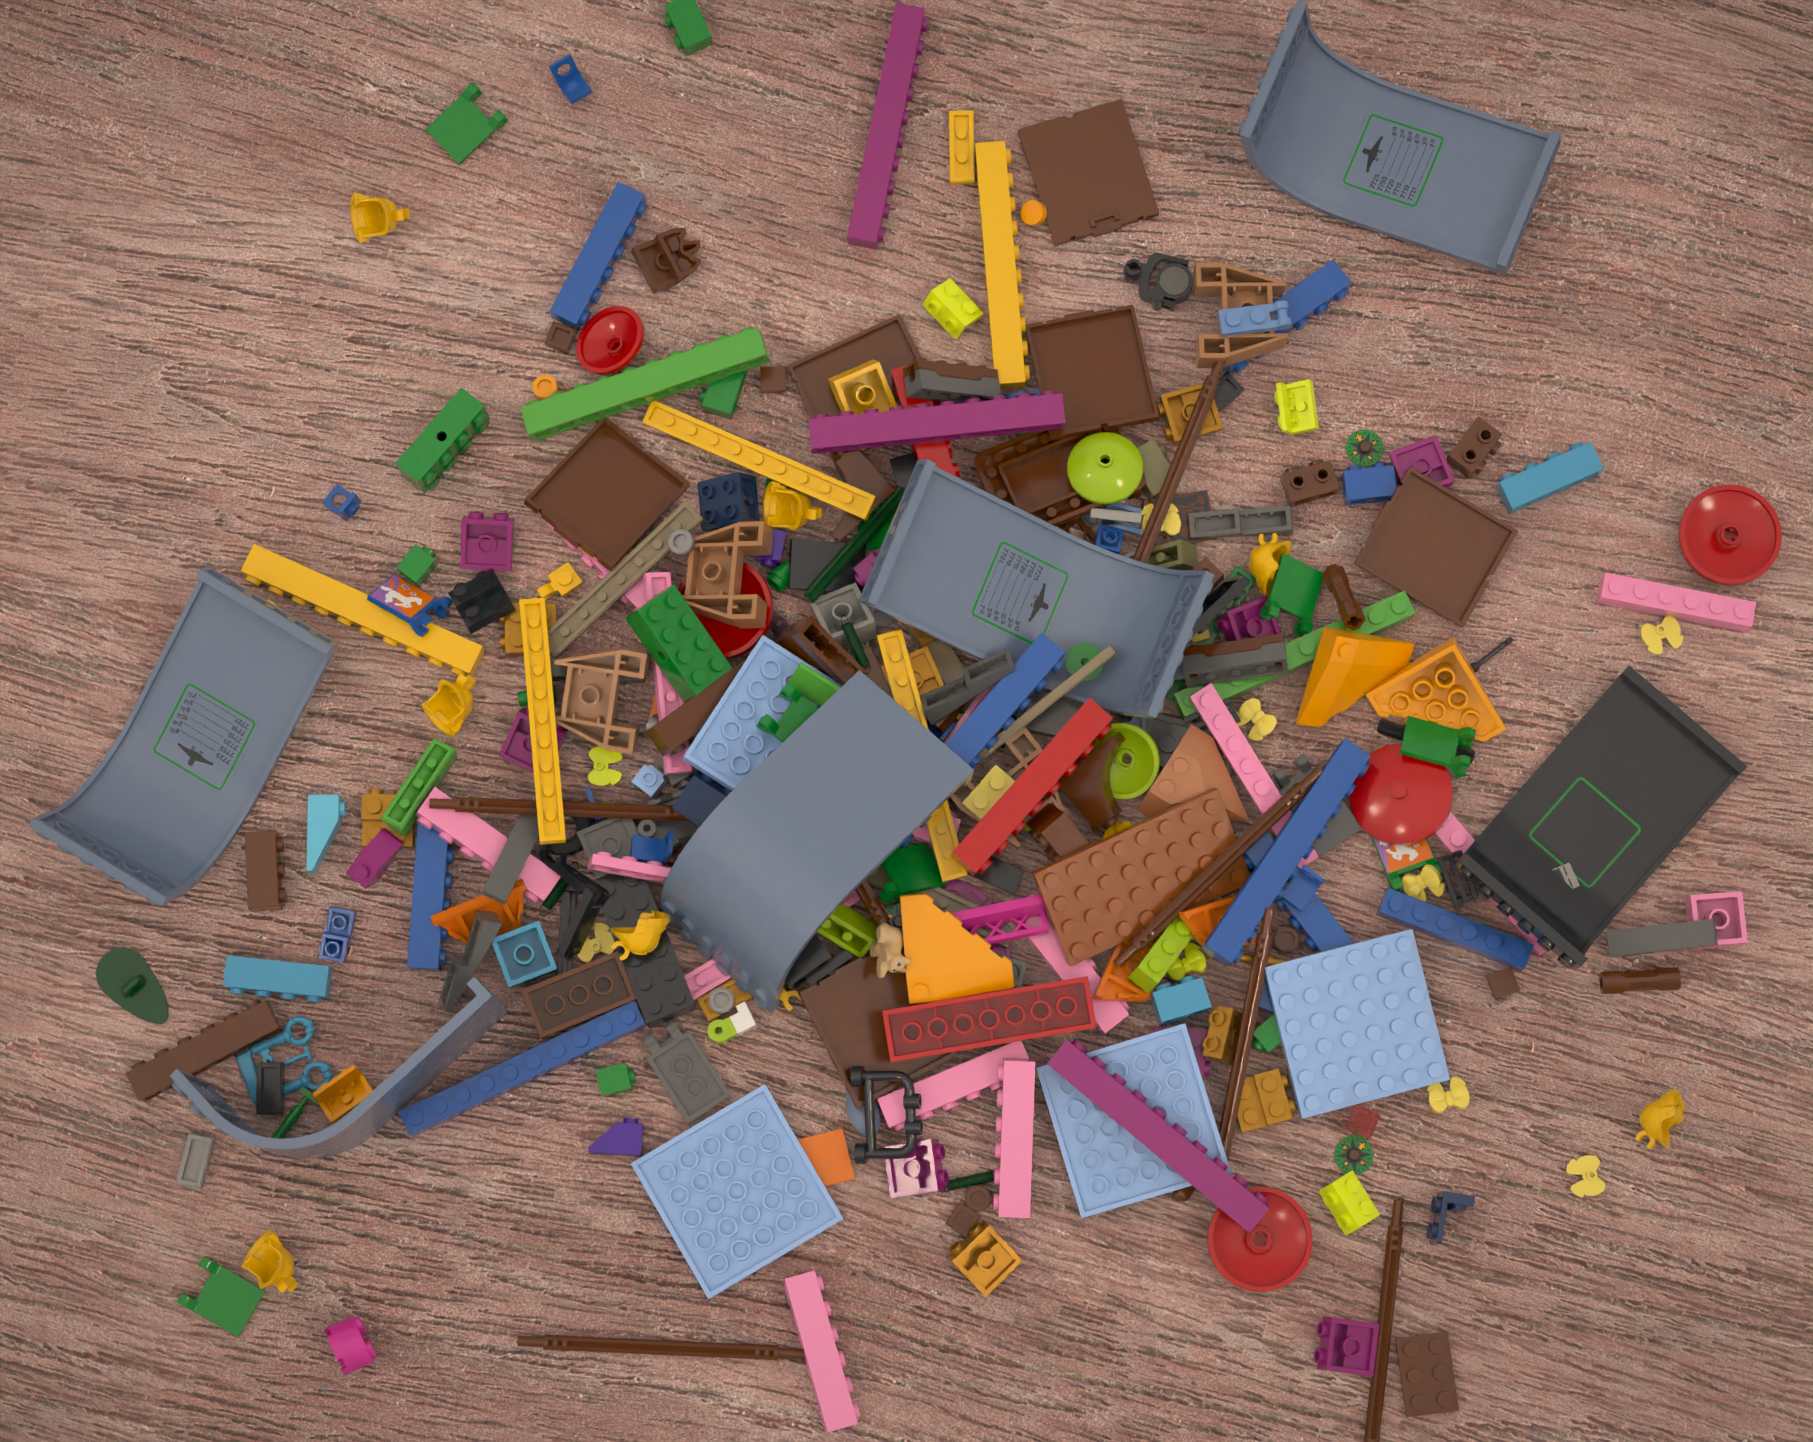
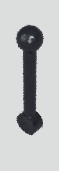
M1510 636L1477 663H1471L1470 665L1474 672H1477L1482 664L1514 641L1513 638Z

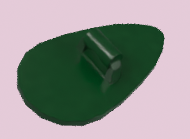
M127 948L113 949L104 954L98 962L96 970L97 983L101 990L115 1003L136 1017L150 1023L164 1024L169 1017L167 1001L158 980L143 957L134 950Z

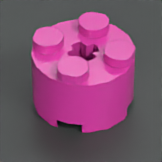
M352 1315L324 1328L333 1353L341 1367H343L341 1370L344 1376L373 1363V1359L378 1358L370 1340H364L363 1338L367 1332L359 1315L356 1317Z

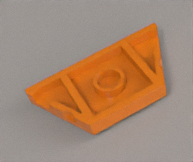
M524 880L516 881L505 905L485 895H481L432 915V923L436 927L440 925L445 928L450 936L462 940L465 945L467 944L477 910L497 913L502 926L495 937L521 927V913L523 912L524 905L523 893L526 889Z
M1237 894L1179 912V916L1201 947ZM1256 936L1250 943L1246 941L1243 947L1254 944Z
M1133 938L1114 946L1092 998L1103 1001L1146 1003L1150 999L1153 989L1146 993L1131 981L1128 976L1154 942L1152 941L1141 953L1138 951L1121 968L1113 961L1131 944L1130 941Z

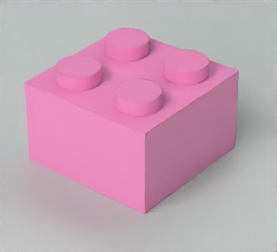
M1742 891L1690 895L1685 899L1687 922L1715 919L1718 945L1692 948L1690 950L1735 947L1748 943Z

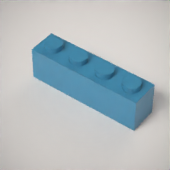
M1583 442L1576 443L1568 448L1569 452L1562 455L1560 452H1556L1546 457L1547 461L1538 465L1537 462H1533L1523 468L1524 471L1515 475L1514 472L1502 476L1496 489L1508 514L1600 475L1604 467L1592 443L1589 442L1585 445Z
M227 955L223 987L230 989L229 993L245 995V991H254L255 996L270 998L271 993L281 994V999L296 1000V996L306 997L307 1002L321 1003L322 999H329L333 968L323 965Z

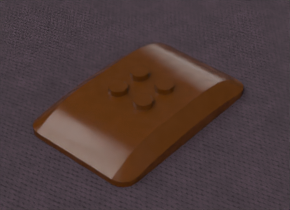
M1104 427L1100 429V432H1097H1110L1127 438L1123 428L1109 430V427ZM1048 430L1028 432L983 450L975 457V469L986 492L1054 526H1059L1091 513L1093 508L1101 509L1111 505L1093 503L1084 499L1073 489L1068 478L1067 463L1072 449L1078 442L1092 434L1050 441ZM1108 459L1101 460L1103 464L1110 462ZM1144 472L1141 482L1133 494L1144 488L1146 483Z

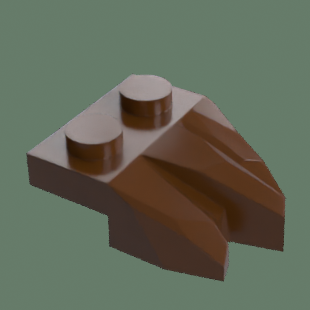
M685 228L670 229L657 234L655 239L637 245L631 250L653 294L677 285L695 272L701 263L699 258L692 257L701 248L700 240L685 241L683 239L686 235Z

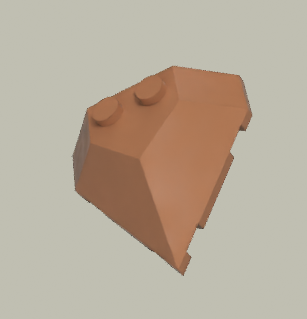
M1191 723L1178 743L1177 748L1136 809L1144 815L1152 817L1203 792L1216 788L1219 791L1230 822H1250L1214 738Z

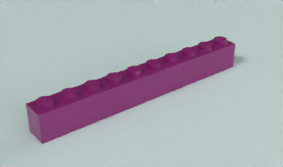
M900 3L895 5L847 235L849 245L877 250L878 242L883 243L886 228L882 227L883 218L888 219L890 204L886 203L888 195L893 196L895 181L891 180L893 171L898 172L900 157H896L898 148H903L905 134L901 133L902 126L908 124L910 111L906 110L907 102H912L915 88L911 87L912 78L917 79L919 64L916 63L917 55H922L924 41L920 40L922 32H927L929 18L925 17V8Z
M1044 391L1040 396L1022 393L1016 395V398L1006 399L1005 396H994L990 398V401H980L979 398L965 400V403L955 404V401H944L940 403V406L931 407L930 404L923 403L914 406L915 408L904 409V406L890 407L889 411L879 412V409H867L862 414L844 411L838 413V416L828 417V414H817L813 416V419H808L812 454L1065 429L1066 424L1063 394H1056V391Z
M1067 1039L1047 1064L1250 1233L1270 1209L1267 1205L1269 1200L1258 1190L1255 1193L1251 1192L1246 1187L1249 1183L1236 1173L1233 1177L1227 1172L1228 1165L1217 1156L1214 1160L1206 1154L1208 1149L1198 1140L1191 1142L1185 1137L1188 1132L1179 1124L1175 1123L1172 1126L1165 1120L1167 1115L1157 1106L1153 1109L1145 1103L1147 1098L1136 1089L1131 1092L1124 1085L1127 1081L1115 1072L1111 1075L1104 1069L1107 1065L1097 1056L1089 1057L1084 1052L1087 1048L1076 1039L1073 1041Z

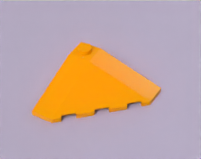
M1324 627L1296 723L1322 727L1328 722L1327 720L1357 703V700L1368 691L1409 665L1415 643Z
M1454 637L1431 649L1366 693L1375 711L1382 717L1388 718L1390 714L1405 718L1404 722H1406L1407 717L1411 716L1453 729L1470 727L1476 730L1474 739L1483 742L1506 730L1503 721Z
M927 893L900 895L905 957L911 960V963L905 965L907 969L906 979L909 1004L936 1002L1015 988L1013 966L1010 959L1005 955L1002 958L989 949L991 947L990 943L977 933L972 935L961 926L963 923L948 910L945 913L932 903L934 899Z

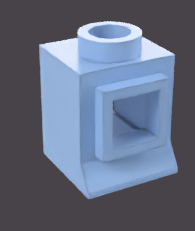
M644 764L631 782L636 789L640 788L653 800L657 798L669 781L665 778L664 774L652 765L647 767Z

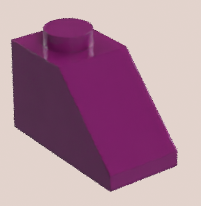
M383 828L358 854L346 874L367 889L381 879L404 843L386 828Z

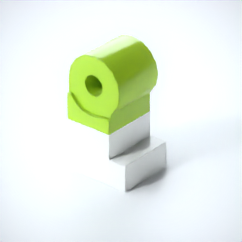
M746 1002L736 1006L739 1013L724 1020H714L709 1024L707 1032L711 1040L716 1043H724L758 1027Z

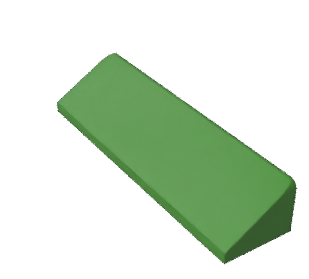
M803 663L798 665L788 681L804 697L820 707L841 688Z
M433 738L380 820L405 837L417 819V816H415L416 812L434 787L437 788L456 760V749Z

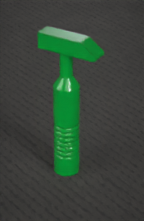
M303 1086L301 1087L299 1092L305 1097L298 1105L292 1108L271 1138H284L302 1114L303 1107L309 1099L315 1104L320 1105L312 1096V1092Z

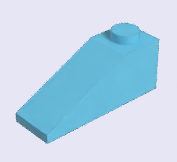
M339 794L308 795L307 872L310 874L317 873L342 825V817H346V801H342L343 798Z

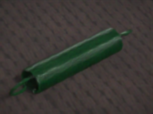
M852 622L842 623L841 627L857 663L862 668L867 666L870 662Z
M560 878L541 906L543 905L548 910H552L569 884Z
M991 1170L950 1179L947 1185L948 1191L994 1181L993 1172Z

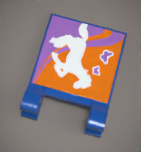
M395 574L367 597L368 601L409 623L414 632L421 637H424L429 632V629L424 626L432 622V618L426 615V613L432 609L436 616L444 619L450 613L446 609L453 602L445 596L435 597Z

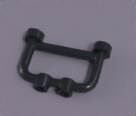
M852 1066L851 1085L852 1087H863L866 1136V1143L855 1144V1163L867 1164L868 1159H893L909 1156L916 1147L917 1135H922L923 1133L922 1119H916V1109H921L922 1098L920 1093H915L912 1079L901 1071H865L864 1066ZM873 1081H899L904 1086L903 1105L906 1118L904 1128L907 1141L902 1148H876Z

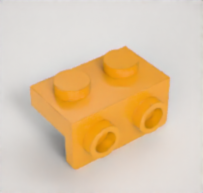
M352 1065L344 1069L328 1083L321 1085L318 1090L312 1093V1096L320 1104L333 1125L354 1109L373 1089L356 1065Z

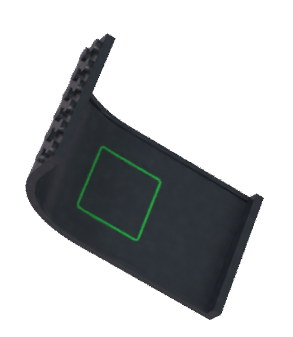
M1628 666L1455 863L1454 867L1458 869L1456 873L1466 882L1471 880L1478 887L1476 890L1484 898L1494 900L1498 904L1496 906L1497 909L1505 916L1509 917L1511 915L1518 921L1516 925L1526 934L1532 933L1538 939L1537 943L1544 950L1554 952L1558 956L1557 961L1568 970L1570 968L1576 970L1582 967L1588 960L1584 956L1613 918L1737 776L1745 770L1747 765L1631 666ZM1570 863L1580 886L1572 889L1552 869Z

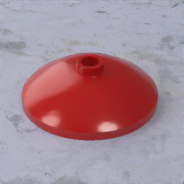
M623 306L609 307L595 314L583 327L577 340L576 354L580 364L587 371L597 375L611 374L627 366L635 358L643 343L644 325L641 318L632 309Z

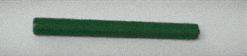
M897 487L805 591L803 596L809 602L814 603L887 519L897 510L905 491L904 487Z

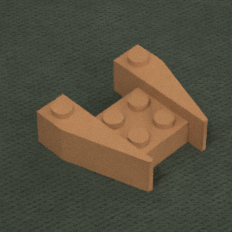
M1195 263L1193 270V297H1220V310L1272 304L1273 297H1281L1286 287V282L1224 263ZM1270 314L1271 320H1274V314ZM1269 331L1221 337V334H1199L1196 341V368H1213L1214 363L1220 360L1226 361L1224 367L1284 348L1288 340V333Z
M764 521L738 522L694 537L695 547L690 554L686 555L688 557L685 595H682L694 613L738 628H765L767 603L758 594L740 595L744 556L772 554L774 531Z
M624 646L561 656L554 660L556 665L568 666L561 712L555 711L556 724L606 750L633 754L637 750L640 725L614 721L620 677L622 675L644 679L648 675L651 655L647 649Z
M1023 727L1003 744L1018 763L1006 774L1016 781L1042 752L1041 746L1026 727ZM970 781L965 787L961 785L948 799L961 814L978 824L980 819L962 805L963 801L976 788ZM1057 790L1050 798L1046 795L1042 798L1041 801L1044 805L1040 810L1050 803L1064 812ZM1028 814L1024 821L1027 822L1032 817ZM1011 834L1007 840L1010 842L1009 845L1017 850L1021 844Z

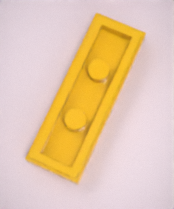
M974 110L949 111L950 185H975Z

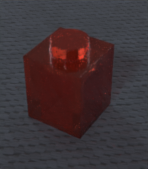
M1356 1104L1343 1130L1367 1141L1371 1138L1381 1115Z

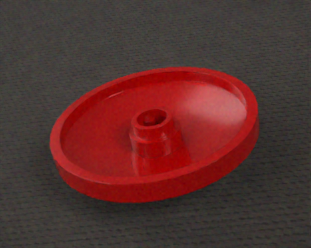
M1720 485L1702 492L1688 505L1680 520L1678 540L1684 559L1699 576L1715 584L1736 586L1759 578L1771 567L1780 551L1782 530L1775 510L1763 496L1743 486Z
M744 562L740 595L758 594L767 603L765 628H738L695 613L726 659L736 658L751 651L761 636L766 635L773 617V598L767 582L758 571ZM687 576L678 587L681 595H685Z
M1402 743L1387 745L1370 754L1371 757L1367 761V764L1370 765L1361 778L1359 776L1356 777L1353 782L1356 787L1350 794L1351 808L1360 826L1376 840L1395 846L1416 844L1434 835L1447 820L1453 803V786L1445 766L1399 754Z
M1249 1187L1248 1189L1251 1192L1255 1193L1258 1190L1269 1200L1267 1205L1270 1209L1249 1233L1218 1207L1211 1218L1208 1228V1250L1216 1269L1230 1283L1248 1291L1267 1292L1286 1286L1304 1270L1312 1251V1229L1306 1213L1292 1197L1270 1187Z

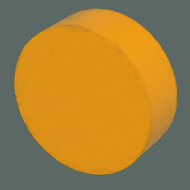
M1029 200L1024 203L1021 208V218L1026 224L1038 226L1044 222L1047 210L1043 203L1036 200Z
M541 375L534 380L532 389L534 395L539 400L550 398L551 394L558 392V385L552 376Z

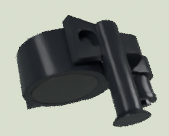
M1157 252L1150 256L1146 264L1141 263L1137 259H1131L1124 267L1125 279L1139 285L1140 300L1152 304V308L1155 311L1164 308L1174 312L1175 305L1183 303L1192 293L1193 277L1188 269L1189 260ZM1159 263H1167L1157 273L1155 287L1151 289L1149 294L1148 285L1154 269Z

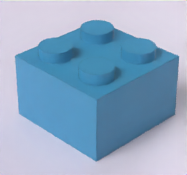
M539 921L499 935L492 941L509 989L557 971L555 961Z
M1195 975L1180 979L1179 984L1172 987L1170 982L1155 987L1156 989L1151 994L1150 1000L1159 1026L1206 1013L1211 1009L1212 1006L1202 977L1196 979Z

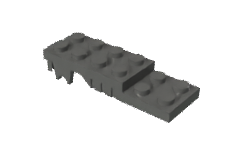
M685 787L672 794L661 796L657 800L653 799L647 804L674 805ZM609 818L576 833L589 861V858L593 854H597V852H607L612 854V857L622 859L624 856L630 857L631 837L633 834L663 840L669 830H674L673 849L687 844L700 826L689 819L688 821ZM593 870L596 880L610 875V873Z

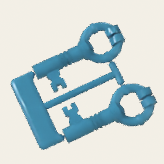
M294 1016L286 1023L282 1033L251 1046L250 1050L236 1056L254 1104H256L257 1069L251 1056L252 1052L254 1055L260 1053L263 1056V1063L268 1062V1060L274 1062L273 1056L270 1055V1049L285 1042L296 1046L304 1045V1053L283 1061L284 1066L307 1057L310 1064L304 1068L300 1078L284 1084V1095L301 1089L302 1086L316 1091L321 1085L331 1081V1077L334 1075L330 1071V1065L320 1061L312 1062V1056L306 1045L312 1039L314 1031H316L312 1019L309 1020L304 1016ZM298 1022L303 1024L307 1034L301 1039H295L291 1031V1027ZM315 1068H320L321 1073H324L322 1076L325 1080L318 1085L312 1084L311 1078L308 1076L309 1072Z

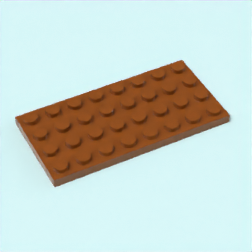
M1212 788L1031 872L1067 965L1071 967L1135 937L1237 840L1218 789ZM1243 855L1187 909L1206 904L1242 887L1250 876Z

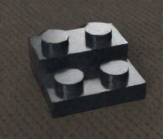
M493 568L489 571H480L476 578L467 583H458L452 591L448 592L470 634L515 610Z

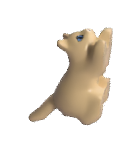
M887 923L880 924L876 930L877 940L873 941L870 946L871 957H879L877 958L876 968L878 978H884L887 971L891 973H906L905 965L911 963V960L901 954L904 945L903 933L898 927L890 926Z

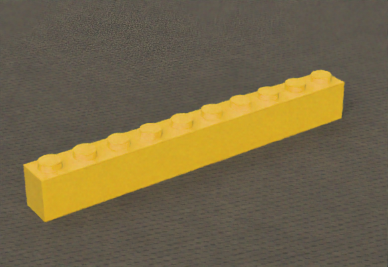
M1005 141L975 143L993 369L998 371L1001 390L1025 388V380H1030L1029 365H1024L1023 356H1028L1027 341H1022L1021 332H1026L1025 317H1020L1019 308L1024 307L1023 292L1018 293L1017 284L1022 283L1021 269H1016L1015 260L1020 259L1019 245H1014L1013 236L1017 235V221H1012L1011 212L1015 211L1014 196L1010 197L1009 188H1013V174L1007 171V164H1011V151L1006 149Z
M253 544L241 569V572L246 576L245 580L255 586H259L262 583L268 586V591L282 597L284 593L291 596V601L304 607L305 604H309L315 607L313 611L327 617L328 614L338 617L336 621L342 625L350 627L353 624L360 627L359 631L369 637H373L374 634L382 637V642L396 648L398 644L405 647V652L419 658L422 655L429 658L427 662L436 667L442 668L445 665L452 668L450 672L456 676L470 674L473 677L485 653L482 645L432 623L424 626L429 629V632L424 637L418 636L409 623L368 601V594L256 544Z

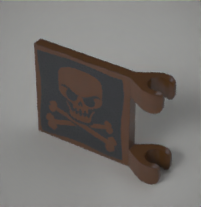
M1207 490L1174 496L1171 504H1174L1178 509L1177 514H1179L1181 521L1180 531L1175 536H1170L1165 532L1166 537H1158L1154 546L1179 539L1191 544L1217 539L1190 538L1188 513L1212 511ZM1157 498L1143 500L1141 509L1150 503L1155 505Z

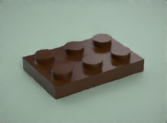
M1448 1332L1395 1338L1406 1417L1459 1411Z

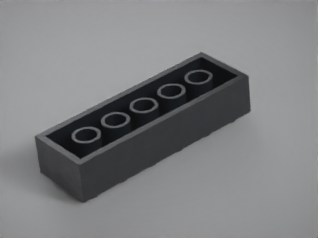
M610 874L594 881L609 891L601 907L609 929L614 927H636L641 913H651V910L659 911L647 880ZM666 929L661 933L659 943L653 951L647 953V955L633 954L630 951L628 957L622 960L649 1029L697 1010ZM611 932L614 942L620 940ZM617 946L618 952L621 956L625 952V949L622 946Z

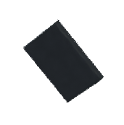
M791 538L788 589L806 591L848 543ZM866 545L823 593H830L856 583L862 594L864 587L855 579L857 572L854 570V567L865 559Z

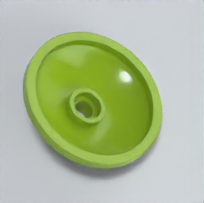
M1110 432L1095 433L1082 439L1072 449L1068 458L1067 474L1073 489L1084 499L1098 504H1113L1128 498L1138 488L1143 476V460L1139 450L1129 439ZM1108 459L1110 462L1103 464L1101 460Z
M1130 723L1110 724L1112 728L1102 740L1099 741L1096 738L1092 742L1095 747L1087 757L1111 735L1120 732L1126 740L1118 748L1111 764V789L1114 798H1135L1149 790L1157 779L1160 770L1159 750L1153 738L1139 726ZM1126 754L1131 756L1130 763L1125 760Z

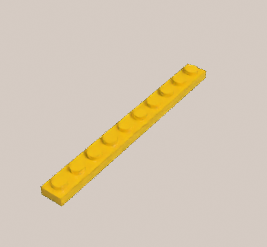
M657 401L651 402L642 421L647 426L863 520H868L877 500V497Z
M545 598L520 599L519 606L540 845L566 843Z
M902 629L877 635L893 700L928 729ZM946 800L926 823L942 883L967 876L966 870L950 856L959 845L949 804Z

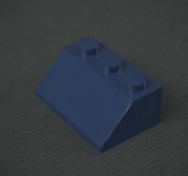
M697 770L672 809L701 826L714 809L728 796L731 790Z

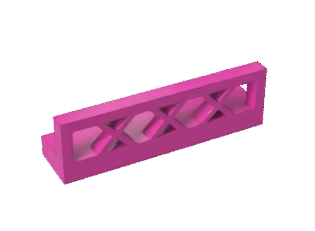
M1040 894L952 913L963 922L961 926L972 935L979 928L986 927L992 932L989 936L983 938L991 945L1049 933ZM1030 917H1041L1042 926L1031 928L1025 924ZM1007 922L1017 925L1014 931L1010 933H1005L1000 928Z

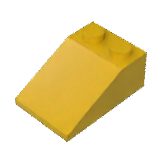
M870 360L828 379L841 412L853 411L854 414H862L867 409H879V412L889 411L890 407L897 406L879 361Z

